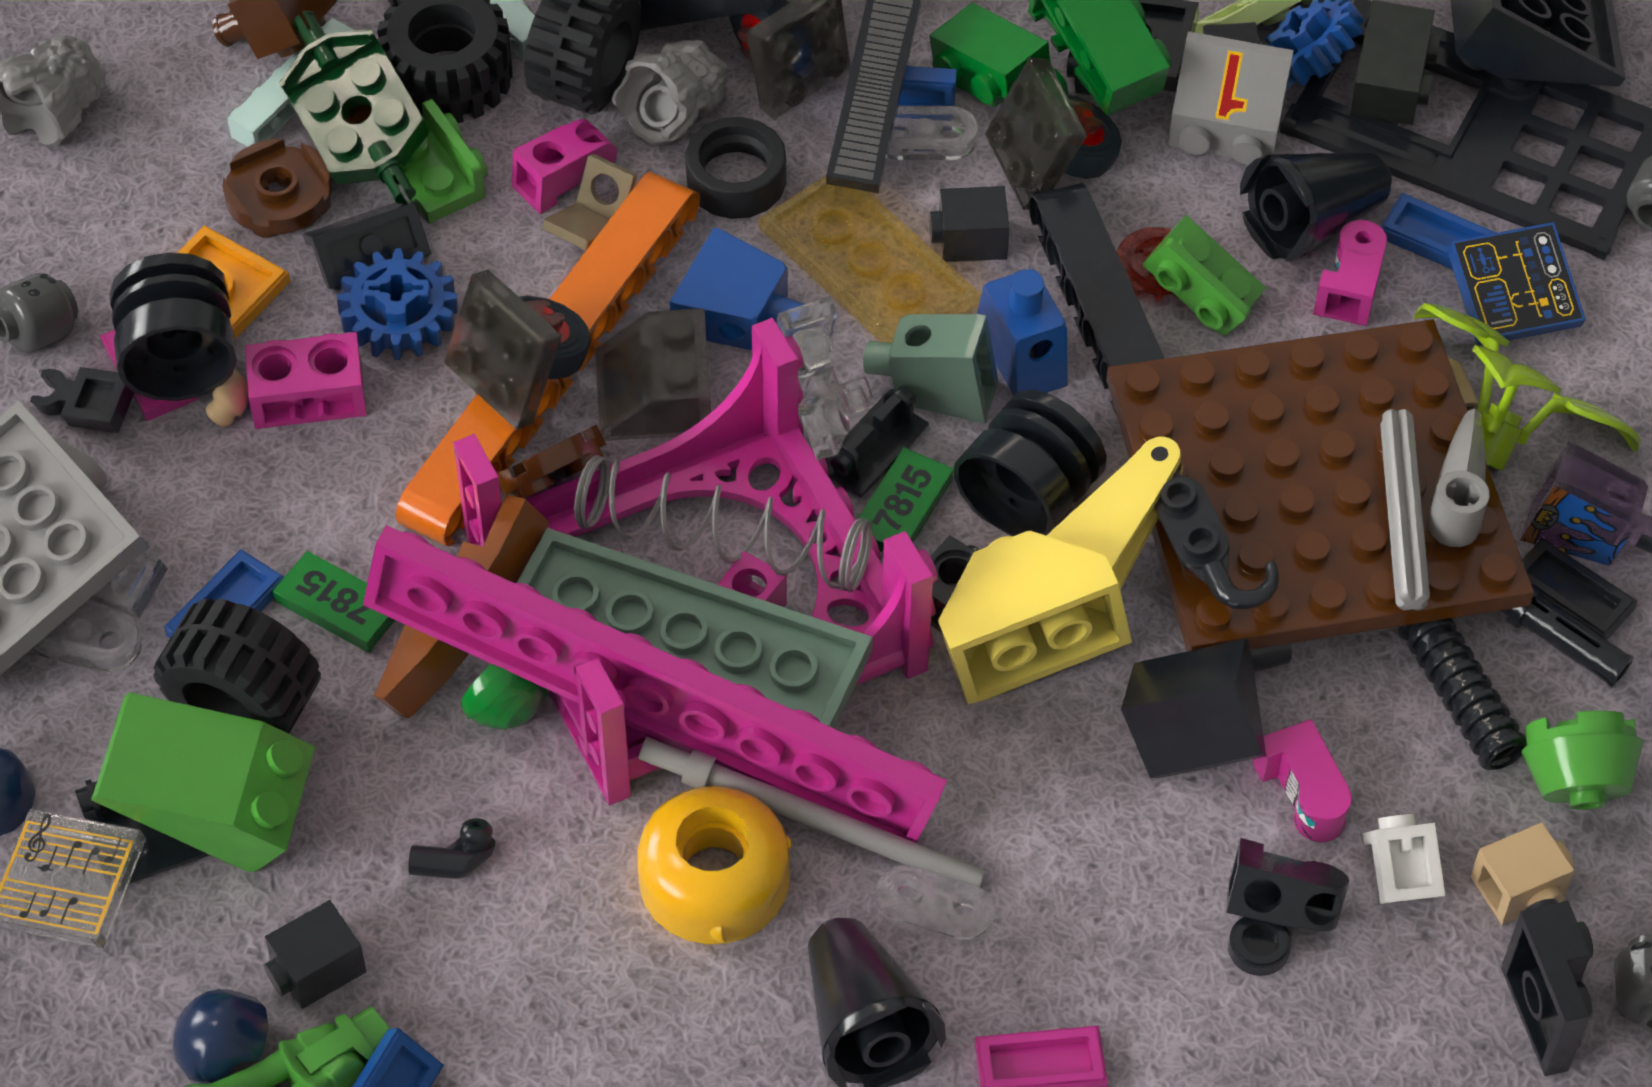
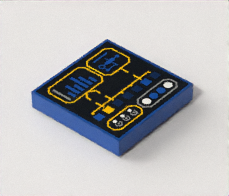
M1554 222L1451 241L1447 252L1467 315L1487 324L1508 341L1581 327L1586 319ZM1474 336L1477 345H1478V346H1483V345L1479 342V340Z

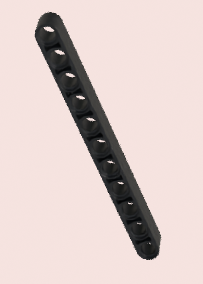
M1079 183L1030 195L1028 202L1032 225L1038 224L1042 236H1038L1050 266L1056 264L1060 276H1056V280L1067 305H1074L1078 314L1077 317H1073L1086 348L1092 346L1096 355L1092 362L1104 389H1109L1106 381L1108 367L1165 359L1086 185ZM1110 401V403H1111V405H1112V407H1113V410H1114V412H1115V414H1116L1113 401ZM1291 643L1251 649L1254 672L1290 663L1292 658Z

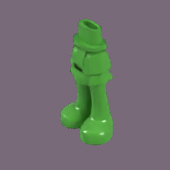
M369 1006L352 1018L342 1013L335 1017L336 1026L329 1022L296 1033V1039L279 1041L277 1051L242 1071L211 1084H188L184 1087H274L286 1080L290 1087H352L384 1034L390 1028L372 1006Z

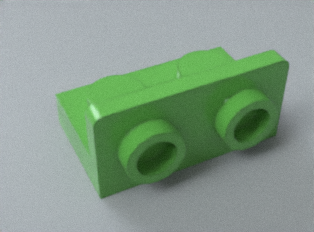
M433 99L422 103L423 118L430 130L428 136L404 166L407 170L404 173L412 187L416 190V195L412 198V201L415 202V205L429 224L484 199L483 178L488 176L486 163L476 147L468 148L463 141L460 127L451 113L443 114Z
M1187 215L1172 228L1142 264L1155 276L1157 282L1164 289L1173 292L1195 312L1202 324L1223 336H1226L1251 313L1250 308L1266 289L1260 281Z

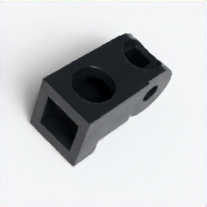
M1240 838L1228 884L1226 913L1295 929L1300 927L1314 931H1331L1338 925L1350 881L1343 871L1332 865L1317 861H1300L1265 852L1263 843Z

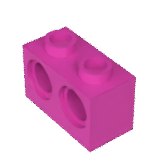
M357 332L344 334L328 333L318 337L270 340L265 343L245 345L248 398L255 429L367 416Z

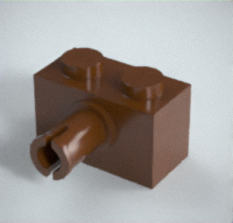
M231 0L227 4L231 11L217 14L213 18V32L217 40L226 47L247 39L257 59L276 52L280 58H284L306 46L303 37L293 23L295 17L300 15L308 30H310L311 27L302 12L312 11L322 27L326 23L324 16L335 5L337 0Z

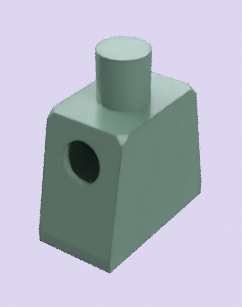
M907 314L900 319L892 343L870 340L864 351V372L866 374L891 376L895 390L901 386L908 388L916 397V403L913 405L914 408L986 423L999 382L986 315Z

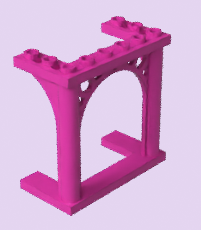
M773 318L752 325L751 362L737 386L715 410L679 436L619 462L620 466L615 480L614 492L616 518L620 520L654 506L662 489L664 475L668 472L671 477L667 488L666 502L689 497H714L716 486L719 484L722 487L720 498L740 501L763 511L765 510L768 498L772 496L774 500L771 515L786 525L798 537L804 547L812 534L820 510L824 508L826 513L823 527V562L827 578L831 581L839 576L840 560L845 540L852 524L855 522L854 509L845 489L841 486L835 488L829 479L828 466L819 447L816 445L810 447L803 436V426L798 415V404L803 402V392L798 381V369L803 368V357L795 339L792 336L784 337ZM473 434L453 442L466 540L468 543L483 547L502 505L499 477L476 435ZM763 464H773L780 471V477L776 484L764 491L752 488L749 483V477L753 470ZM737 468L735 481L723 482L718 478L720 476H731V470ZM600 469L594 472L588 488L585 519L588 518L596 499ZM580 477L526 498V500L550 522L547 528L577 537L613 522L609 507V496L598 522L590 529L579 527L575 520V495ZM790 487L793 490L794 504L800 502L799 505L794 507L785 505L781 500L787 494ZM906 531L884 539L882 565L880 562V551L872 534L871 550L864 576L856 590L848 592L830 588L824 582L818 565L817 544L813 543L808 552L817 579V598L812 617L873 637V651L856 686L899 667L907 679L928 671L929 648L934 646L930 630L931 616L935 615L936 612L932 598L933 583L937 582L936 568L928 552L925 549L917 550ZM861 533L854 550L851 568L857 560ZM840 605L854 606L862 610L869 619L860 626H844L833 621L829 617L828 611ZM597 657L575 667L579 703L548 689L547 691L610 806L631 797L630 781L656 771L660 767L638 759L646 737H653L627 725L625 726L624 704Z

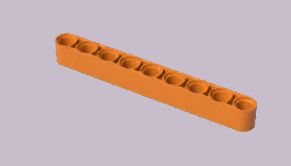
M645 173L549 298L577 313L588 326L591 341L585 360L579 369L580 371L584 369L602 343L598 342L603 333L605 331L610 333L630 307L626 302L632 294L639 295L656 272L657 268L653 266L660 257L666 258L685 233L681 231V228L687 220L693 222L700 205V195L698 192L655 173ZM501 362L403 491L396 509L397 523L445 546H452L455 541L451 537L457 529H465L453 442L475 434L496 473L510 468L515 461L511 458L518 447L522 449L526 447L544 422V420L540 419L547 408L553 410L572 385L573 381L569 380L572 375L553 380L534 378L517 372Z

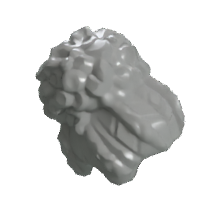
M55 35L51 40L41 41L27 55H12L0 61V112L4 129L9 135H17L26 130H33L37 133L42 145L56 147L63 142L68 134L73 132L82 121V111H85L93 101L99 98L100 90L106 85V71L92 54L91 47L87 42L81 39L78 40L77 37Z
M681 40L676 43L671 42L666 44L660 53L644 52L627 62L625 67L627 71L621 85L614 91L612 103L627 117L630 129L635 135L654 146L672 144L690 132V128L694 126L695 120L699 119V117L707 116L712 108H715L723 101L725 94L724 85L728 83L727 66L721 58L711 52L704 41Z

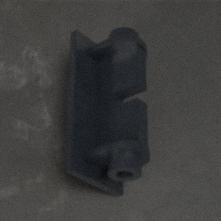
M901 386L897 390H888L825 457L829 478L862 498L891 467L903 447L908 448L929 426L928 421L914 413L913 405L916 403V397L908 388Z

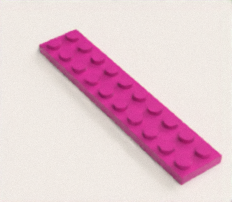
M386 525L375 544L363 601L364 606L493 665L504 668L519 677L579 703L575 667L598 657L624 704L625 725L690 754L694 749L717 757L716 764L916 843L940 799L947 780L933 774L925 765L916 761H904L876 748L871 741L864 737L847 735L821 723L817 717L809 712L792 710L764 697L759 690L752 686L735 684L709 672L705 666L697 661L680 659L654 647L642 636L632 633L625 634L597 621L587 611L578 608H568L542 596L530 585L513 583L486 571L481 564L470 558H458L431 546L426 539L415 533L401 532Z

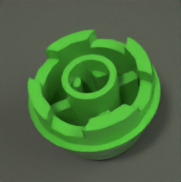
M1616 711L1576 712L1577 719L1559 722L1554 728H1550L1549 719L1546 717L1527 724L1525 727L1527 746L1522 749L1521 753L1545 801L1570 803L1571 809L1590 810L1605 807L1607 800L1620 798L1632 792L1644 743L1643 739L1637 737L1635 719L1624 720L1623 713Z

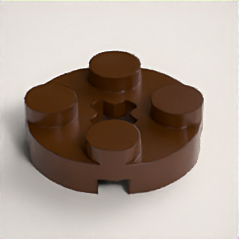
M270 139L252 144L234 156L229 163L231 171L226 179L223 178V193L230 215L240 225L251 229L253 233L262 238H271L278 234H287L301 230L315 222L331 206L332 184L327 166L316 149L301 143V149L285 146L284 139ZM276 181L281 186L290 184L286 189L278 192L269 191L268 186Z
M597 424L582 432L587 442L584 441L579 432L512 466L516 475L515 478H513L509 468L497 473L499 485L504 496L512 492L516 497L527 498L554 484L549 473L562 467L568 477L583 470L587 462L595 455L604 457L600 448L607 444Z

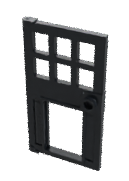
M1355 0L1353 4L1365 21L1360 25L1364 30L1363 33L1352 40L1363 45L1372 2L1368 0ZM1432 25V32L1442 33L1436 65L1425 63L1424 68L1479 89L1476 98L1449 146L1381 119L1350 114L1351 107L1323 97L1322 95L1342 61L1334 64V70L1321 78H1318L1317 75H1312L1296 104H1291L1281 122L1280 133L1296 137L1334 153H1374L1386 163L1392 176L1524 228L1554 222L1560 242L1588 252L1602 260H1605L1611 253L1618 228L1629 209L1627 191L1644 160L1652 155V108L1589 84L1503 79L1484 69L1482 71L1473 70L1466 66L1456 55L1454 33ZM1348 50L1341 54L1340 57L1342 60L1344 59ZM1542 95L1585 110L1574 130L1532 114ZM1598 117L1609 119L1642 132L1633 150L1629 152L1590 137L1589 134ZM1522 132L1533 134L1565 147L1555 167L1512 151ZM1580 153L1623 169L1613 189H1608L1569 173ZM1502 169L1513 171L1546 184L1536 204L1527 203L1492 189ZM1559 191H1564L1603 207L1593 227L1549 211Z

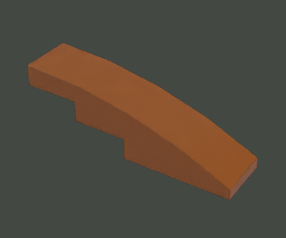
M506 494L484 546L463 541L457 557L470 558L481 564L486 571L517 583L550 522L526 499ZM405 625L374 697L397 715L410 718L454 674L469 653Z

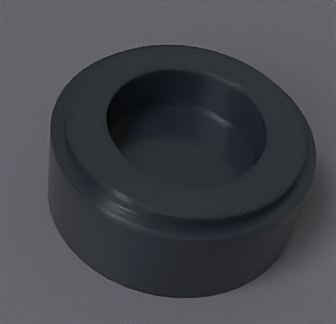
M1242 917L1234 924L1228 942L1229 955L1234 964L1242 971L1256 976H1266L1279 971L1286 964L1291 949V936L1286 926Z

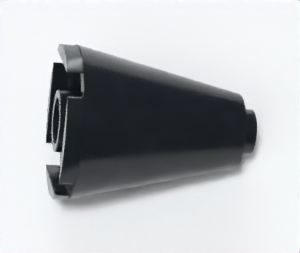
M1371 152L1270 154L1257 158L1245 168L1240 183V195L1248 193L1250 209L1242 212L1244 224L1252 239L1268 257L1272 259L1282 257L1286 261L1300 259L1338 234L1347 223L1359 220L1383 204L1388 199L1391 191V171L1379 156Z
M833 918L821 924L808 942V954L822 1059L828 1076L838 1087H848L846 1082L863 1083L864 1087H890L908 1081L923 1072L931 1064L928 1053L934 1047L937 1040L941 1048L946 1040L945 1023L938 1009L861 921L854 918Z

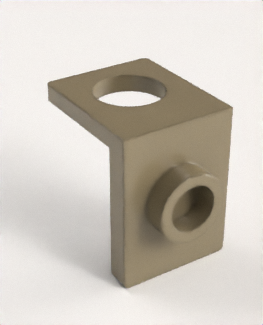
M596 154L588 156L576 203L545 218L542 229L587 250L634 188L637 174ZM599 174H607L617 183L619 195L614 203L604 202L597 195L595 180Z

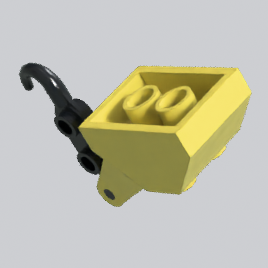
M1155 437L1145 442L1116 473L1046 536L1029 530L1016 536L998 538L987 547L975 551L938 622L956 678L967 704H972L995 697L1132 643L1120 590L1158 518L1180 564L1202 580L1220 603L1232 609H1251L1261 606L1271 599L1279 583L1280 575L1277 565L1273 561L1266 563L1265 581L1253 590H1242L1234 586L1229 576L1230 549L1228 537L1205 489L1195 479L1182 476L1183 464L1178 444L1167 437Z

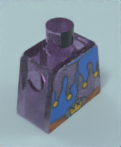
M1568 441L1532 497L1520 541L1536 545L1543 538L1566 554L1608 566L1612 565L1626 544L1652 553V516L1642 513L1648 485L1645 480Z

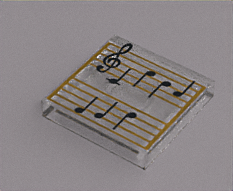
M29 809L0 880V927L104 949L145 844V836L139 829Z

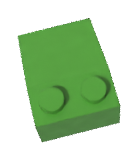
M129 692L124 696L91 800L244 871L256 872L287 850L315 746L263 721Z

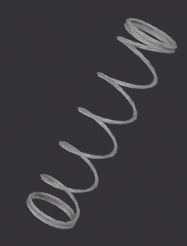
M595 455L587 462L582 471L575 495L574 514L579 527L590 529L598 522L609 496L611 519L616 531L623 538L631 539L641 533L650 524L660 507L662 530L667 543L674 550L682 551L691 546L701 536L712 517L714 543L719 556L726 563H734L741 559V553L734 558L727 557L720 546L718 535V506L722 490L720 484L716 486L708 513L696 534L688 543L676 545L669 536L666 521L667 488L671 477L669 472L664 475L658 499L645 522L638 530L633 533H627L619 527L615 512L614 492L615 480L620 466L619 461L616 460L613 463L611 473L606 457ZM599 465L600 478L596 499L588 518L585 519L588 488L592 476ZM772 496L769 497L760 523L744 551L748 553L764 527L765 549L769 564L777 575L785 576L795 570L804 560L817 536L818 565L824 582L830 588L841 586L843 591L853 592L856 590L864 576L871 550L872 526L869 519L858 518L852 524L841 555L839 582L835 583L827 578L824 569L823 527L826 513L824 508L820 510L812 534L795 563L787 570H779L775 566L770 546V521L774 499ZM861 533L857 560L851 568L854 550Z

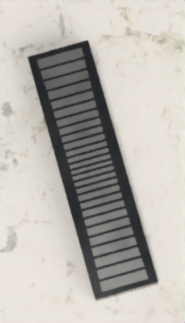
M921 0L866 1L826 174V184L879 194L920 13Z

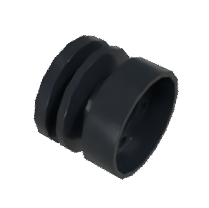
M161 253L145 256L125 266L113 279L109 296L113 311L111 315L112 323L116 332L114 337L116 367L122 383L134 393L154 400H187L201 397L214 391L232 376L237 357L234 332L230 323L231 309L228 302V286L224 273L211 261L193 254Z
M1033 389L1018 391L989 423L988 430H984L954 463V479L961 496L981 519L1010 536H1016L1029 530L1046 536L1064 520L1072 510L1073 503L1077 502L1105 471L1107 455L1101 438L1091 424L1071 405L1052 394Z

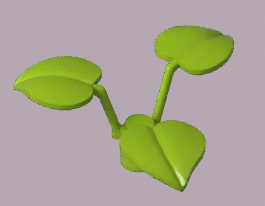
M1423 303L1416 310L1414 319L1440 318L1453 326L1472 333L1484 346L1474 345L1472 351L1485 364L1477 410L1481 414L1487 465L1503 471L1516 444L1519 443L1525 446L1530 435L1552 413L1581 415L1611 426L1623 436L1630 448L1637 452L1641 438L1628 424L1594 404L1560 395L1562 388L1548 377L1529 366L1513 363L1510 358L1499 353V345L1508 347L1510 341L1487 324L1454 309L1437 304ZM1495 378L1500 388L1506 387L1499 405L1492 403L1489 408L1492 385ZM1519 385L1533 386L1554 392L1551 399L1523 428H1520L1519 425L1523 417L1509 410Z

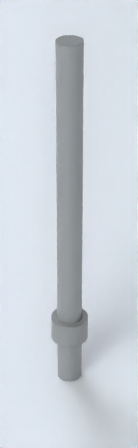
M648 736L641 748L638 759L682 776L681 783L694 788L701 786H725L740 789L757 797L776 814L960 887L978 892L986 871L984 869L716 764L717 757L694 749L690 754Z

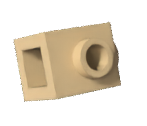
M1543 822L1480 848L1470 877L1501 925L1517 919L1520 911L1525 910L1528 906L1540 900L1555 899L1558 902L1565 901V896L1575 870L1567 847L1560 840H1554Z

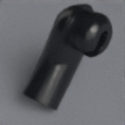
M480 818L465 821L460 830V837L447 848L412 845L408 863L409 875L450 879L464 878L491 857L495 848L491 824Z

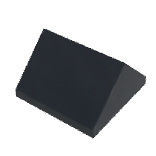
M1245 638L1134 663L1121 711L1150 778L1168 777L1266 757L1249 640Z

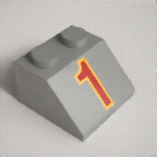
M1188 31L1172 111L1168 146L1181 148L1183 151L1193 155L1208 153L1230 157L1239 163L1248 165L1257 158L1275 154L1294 50Z

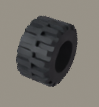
M397 0L398 7L389 6L384 13V21L379 22L377 40L421 116H423L422 103L433 99L443 114L451 113L457 123H464L463 115L471 113L474 119L485 115V104L494 109L501 102L500 93L507 94L510 88V78H513L508 22L507 18H503V10L497 3L491 4L490 0ZM442 51H457L446 55H435V53Z
M542 0L532 21L525 50L524 75L527 88L531 90V93L590 115L596 114L597 111H602L612 100L614 91L621 85L627 71L625 67L627 62L634 59L641 28L640 0Z
M203 599L198 604L193 603L153 667L155 670L153 674L155 682L160 686V691L169 701L263 721L290 734L321 680V673L318 670L320 666L317 659L310 653L311 650L305 643L296 637L292 631L258 610L224 599H216V601Z

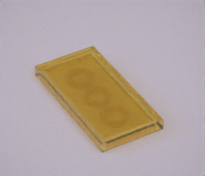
M826 175L758 218V228L880 342H893L899 321L907 314H966L980 303L981 293L870 192L826 184Z

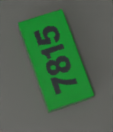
M903 447L858 517L869 519L872 526V534L881 553L884 550V539L906 531L911 541H915L951 484L954 475L953 468Z
M309 551L304 553L272 591L276 603L368 653L395 621L363 605L367 587L366 582Z

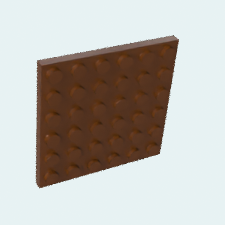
M1434 319L1108 367L1106 381L1129 458L1145 442L1155 437H1167L1178 444L1183 464L1182 476L1195 479L1203 486L1228 537L1230 549L1229 576L1234 586L1242 590H1253L1259 587L1265 581V565L1269 561L1276 563L1280 575L1278 588L1271 599L1261 606L1251 609H1232L1220 603L1202 580L1180 564L1158 518L1151 532L1187 651L1245 638L1249 640L1251 649L1530 606L1534 591L1487 463L1485 483L1489 488L1490 498L1477 538L1471 544L1463 547H1449L1439 543L1428 530V516L1438 476L1454 434L1467 412ZM1389 409L1396 411L1406 409L1413 415L1430 591L1426 608L1419 611L1414 609L1404 611L1397 606L1395 601L1380 427L1383 420L1382 415Z

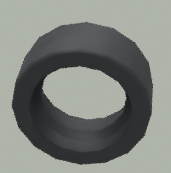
M745 117L721 118L704 125L689 141L685 151L687 188L699 193V207L710 214L729 219L750 218L769 210L781 199L786 186L785 145L772 128L758 120ZM742 152L754 155L767 164V169L760 176L749 181L731 183L718 180L705 171V165L713 158L722 154Z

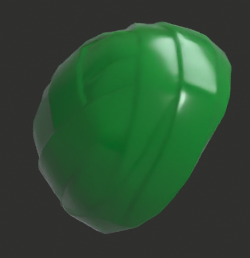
M491 664L468 688L461 699L460 705L468 719H472L481 726L506 731L507 729L525 724L535 716L546 696L547 689L519 677L504 668Z

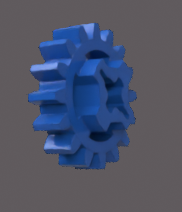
M1313 0L1309 8H1302L1299 5L1285 14L1286 19L1278 23L1279 28L1267 35L1265 41L1268 43L1267 46L1294 50L1288 90L1296 81L1300 86H1303L1311 75H1317L1318 78H1321L1334 70V64L1342 61L1341 54L1354 48L1356 45L1352 39L1363 33L1364 30L1360 25L1365 20L1350 0H1324L1323 3L1320 0Z
M401 248L395 249L393 258L385 260L379 252L373 253V265L368 267L357 261L354 264L355 278L343 276L341 280L342 293L337 295L342 330L344 333L357 332L359 347L370 342L372 356L378 357L384 349H391L394 360H400L403 355V349L409 348L417 357L422 356L423 343L429 342L439 347L442 344L441 330L452 332L454 329L453 315L458 313L454 279L452 275L443 276L442 263L439 261L425 266L423 252L418 251L411 260L403 258Z

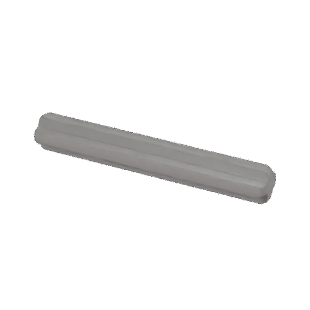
M1389 409L1383 413L1380 427L1395 601L1397 606L1404 611L1410 609L1419 611L1426 608L1430 591L1413 415L1406 409L1399 411Z

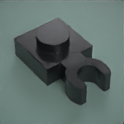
M80 367L75 381L68 380L59 370H42L41 378L49 387L54 388L55 391L46 397L32 395L30 402L39 412L52 416L61 414L69 426L119 433L134 392L122 383L118 372Z

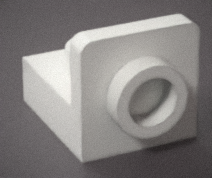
M1414 814L1378 818L1379 829L1363 833L1364 846L1372 845L1380 904L1446 896L1435 823L1416 825Z

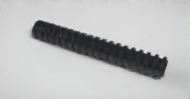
M1448 618L1398 626L1400 636L1408 641V649L1412 654L1416 655L1418 665L1425 669L1426 678L1429 682L1434 683L1433 688L1436 694L1443 698L1444 707L1447 711L1452 712V720L1456 725L1461 726L1462 736L1465 740L1470 741L1469 746L1473 754L1479 756L1478 760L1481 767L1485 770H1497L1517 761L1522 756V749L1527 746L1526 735L1519 732V724L1516 719L1510 717L1511 713L1507 705L1500 703V694L1492 688L1490 678L1482 674L1483 668L1480 662L1474 660L1473 651L1465 645L1463 635L1456 631L1457 628L1454 621ZM1511 758V760L1497 766L1490 765L1500 759Z

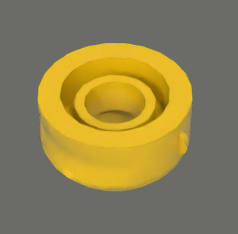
M701 786L683 791L663 803L652 814L643 829L637 849L639 889L644 905L655 921L670 933L687 941L703 944H727L745 939L763 929L778 914L786 900L790 885L789 849L792 845L791 839L786 836L783 825L766 804L757 797L740 789L725 786ZM709 847L729 850L740 859L732 867L720 871H704L688 863V860L695 853Z

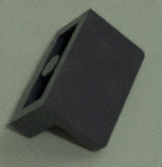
M411 201L403 204L394 202L303 234L306 245L313 247L323 280L328 289L342 285L341 280L343 276L355 278L354 264L357 261L368 267L373 265V253L379 252L385 260L392 259L393 253L397 248H401L403 258L411 260L418 251L423 252L424 256L432 254L415 202Z

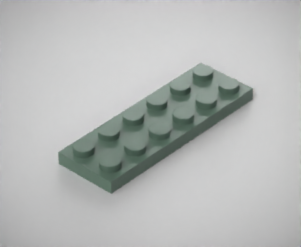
M550 528L546 529L517 582L530 585L542 596L563 606L587 611L597 621L625 634L632 633L642 636L654 647L680 659L697 661L705 666L709 672L735 684L752 686L759 690L764 697L792 710L809 712L817 717L821 723L834 729L873 651L872 636Z

